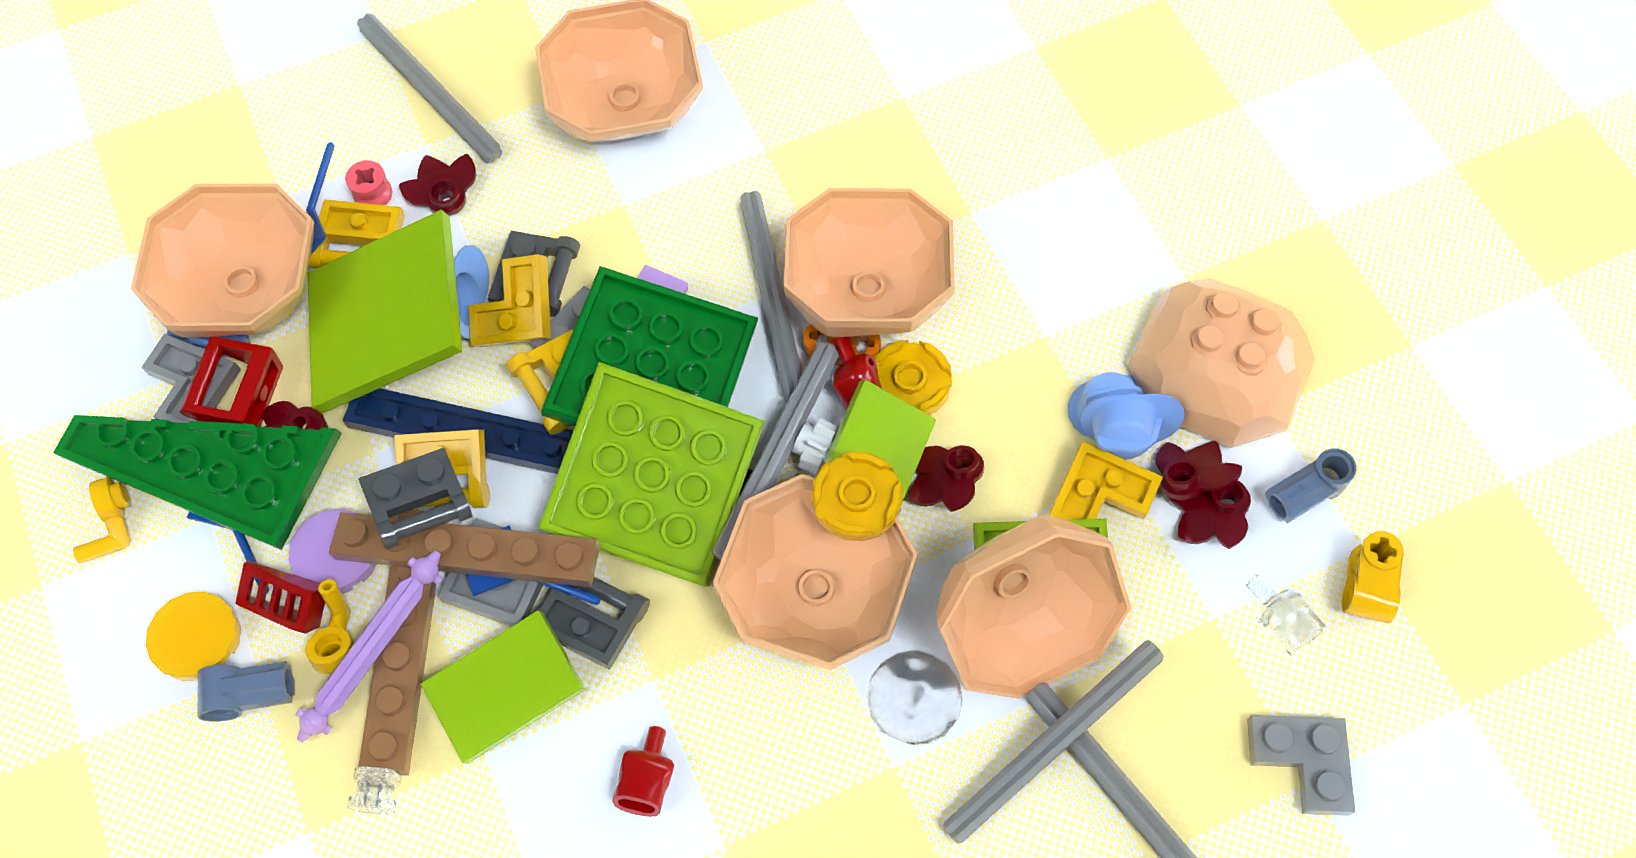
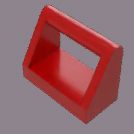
M215 336L210 337L179 412L186 417L200 422L255 424L257 427H261L264 420L262 411L270 404L284 366L272 347ZM222 354L248 364L230 411L202 406Z

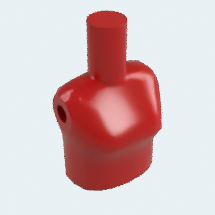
M836 337L833 339L842 364L833 371L832 384L835 392L841 398L845 411H847L860 381L867 380L881 389L883 388L878 377L875 359L865 353L856 355L849 337Z
M649 727L643 750L632 749L624 752L618 783L612 798L616 808L627 813L645 817H656L660 814L664 795L669 787L675 765L673 760L661 755L666 737V730L662 727Z

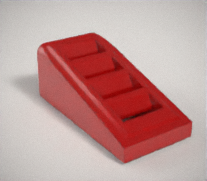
M252 561L243 563L235 602L240 607L288 629L307 634L320 628L325 601L318 590L319 582ZM256 577L260 579L257 596L252 597L251 592L254 578ZM268 584L273 585L270 602L265 601ZM282 590L287 591L284 606L279 605ZM296 596L301 597L298 611L294 610Z

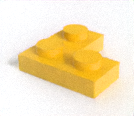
M537 254L502 259L504 300L468 305L470 346L487 347L551 339L547 257Z
M1082 441L1049 515L1065 520L1097 519L1103 503L1106 502L1144 519L1148 514L1163 476Z

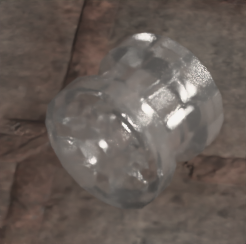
M356 767L352 778L356 783L355 793L349 797L347 808L368 814H394L397 802L393 795L395 788L401 783L402 774L387 768Z

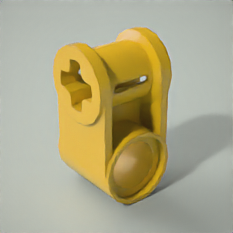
M1386 531L1373 532L1363 540L1362 544L1356 546L1351 551L1347 579L1341 601L1343 613L1388 624L1394 620L1401 598L1400 578L1404 551L1400 540L1393 534Z

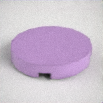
M346 509L325 510L311 516L297 529L289 546V563L294 575L319 583L332 579L337 583L341 593L344 594L353 590L352 587L360 581L365 582L372 575L377 564L335 560L329 554L340 512L359 513Z

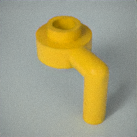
M110 477L89 483V493L93 506L99 518L105 523L109 536L73 547L74 557L79 564L125 549L130 544V537L123 519L125 516L124 508L130 506L129 497L124 485L121 482L114 483Z
M327 579L320 583L318 590L331 612L328 627L318 630L309 638L305 647L306 656L313 668L322 674H332L354 644L346 630L351 614L350 607L337 583L332 579Z

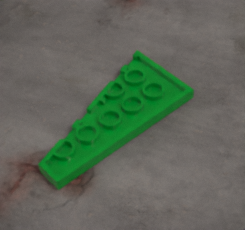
M74 415L53 453L282 550L342 433L335 428L309 430L300 429L296 426L271 428L257 427L255 424L200 421L175 423L162 419L137 421L127 420L124 417Z

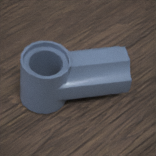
M1330 448L1323 451L1315 461L1266 491L1265 495L1269 501V507L1278 519H1282L1288 524L1327 499L1338 497L1355 477L1357 467L1353 456L1339 448ZM1322 468L1334 470L1340 480L1328 478Z
M284 661L247 668H239L233 665H212L198 671L197 685L198 719L209 722L228 721L240 717L242 711L292 703V698L295 695V679L292 674L291 665Z

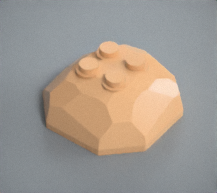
M626 0L568 10L535 47L546 114L559 128L569 135L590 142L621 140L671 129L688 113L703 90V81L689 20L651 0Z
M277 183L195 184L147 218L131 290L168 331L179 337L199 338L243 335L270 330L290 316L302 299L312 250L314 221Z
M828 188L787 219L784 293L808 322L826 336L849 337L915 331L930 319L954 294L953 221L912 189Z
M1213 279L1187 281L1176 285L1158 297L1131 355L1128 367L1138 387L1142 388L1143 394H1165L1178 399L1184 407L1185 418L1181 425L1182 428L1212 441H1217L1228 448H1235L1287 430L1315 362V357L1308 337L1292 311L1240 288Z
M800 474L744 500L714 577L713 585L741 642L831 671L890 641L918 553L898 517L893 526L882 535L865 541L844 540L829 533L817 520L812 505V489L815 478Z
M1043 515L994 537L957 562L943 584L936 611V620L966 691L1020 699L1028 695L1036 685L1042 682L1050 684L1100 659L1132 607L1113 545L1104 535L1063 518Z

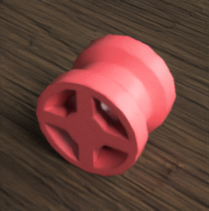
M363 160L352 165L346 172V185L352 192L355 202L387 205L391 200L393 194L392 187L386 178L384 169L379 163L372 160Z

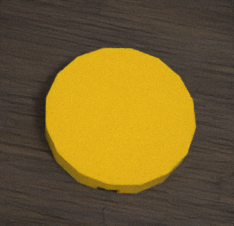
M909 340L897 341L884 347L874 358L883 390L928 415L937 412L947 401L952 387L951 365L944 354L930 343L919 341L918 344L915 342L909 343Z
M852 451L841 454V458H837L832 462L830 460L821 467L813 481L812 505L817 520L829 533L844 540L865 541L879 537L893 526L901 512L903 488L900 479L898 480L897 475L893 472V468L886 460L871 453Z
M204 591L188 592L169 600L155 613L147 628L145 646L150 661L165 675L183 682L198 681V671L212 665H226L225 661L230 657L231 653L235 654L240 644L241 625L236 612L219 596Z

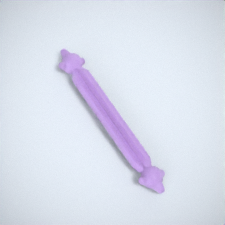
M435 550L427 557L419 559L411 557L407 563L411 567V576L400 581L316 694L315 706L307 710L300 708L296 713V716L300 718L298 741L303 743L312 735L320 733L328 735L332 729L328 725V716L341 709L423 596L424 584L431 582L438 584L442 579V576L438 574L440 552Z

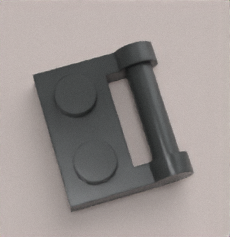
M511 230L488 295V301L504 300L502 259L537 254L546 256L547 259L548 256H554L556 258L548 279L550 317H555L560 312L562 302L559 298L571 261L578 256L580 243L568 236H560L557 239Z
M445 448L358 478L385 549L399 545L398 540L440 524L457 518L461 522L473 517L467 498L462 491ZM449 496L451 502L391 523L389 520L391 517Z
M596 577L593 578L591 588L573 586L596 595L600 600L624 611L620 619L617 620L566 593L552 588L539 610L544 613L560 644L610 670L637 623L645 616L650 605V599L638 593L632 596Z

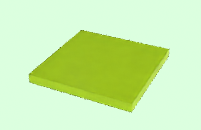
M442 209L307 272L311 402L313 409L324 413L462 352L450 216Z
M599 362L538 529L555 535L597 539L601 551L706 587L717 558L713 553V548L737 502L765 420Z

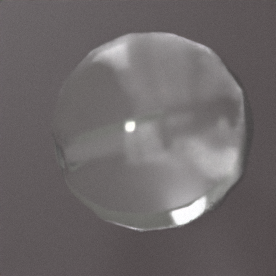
M918 649L900 651L881 662L869 679L866 693L870 718L879 732L893 743L911 748L929 746L945 737L958 721L963 704L960 682L949 664L934 653Z

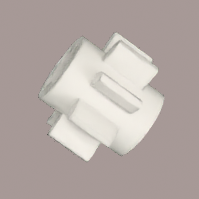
M822 418L819 419L815 427L805 423L792 449L793 453L801 456L798 467L816 475L824 464L839 426Z

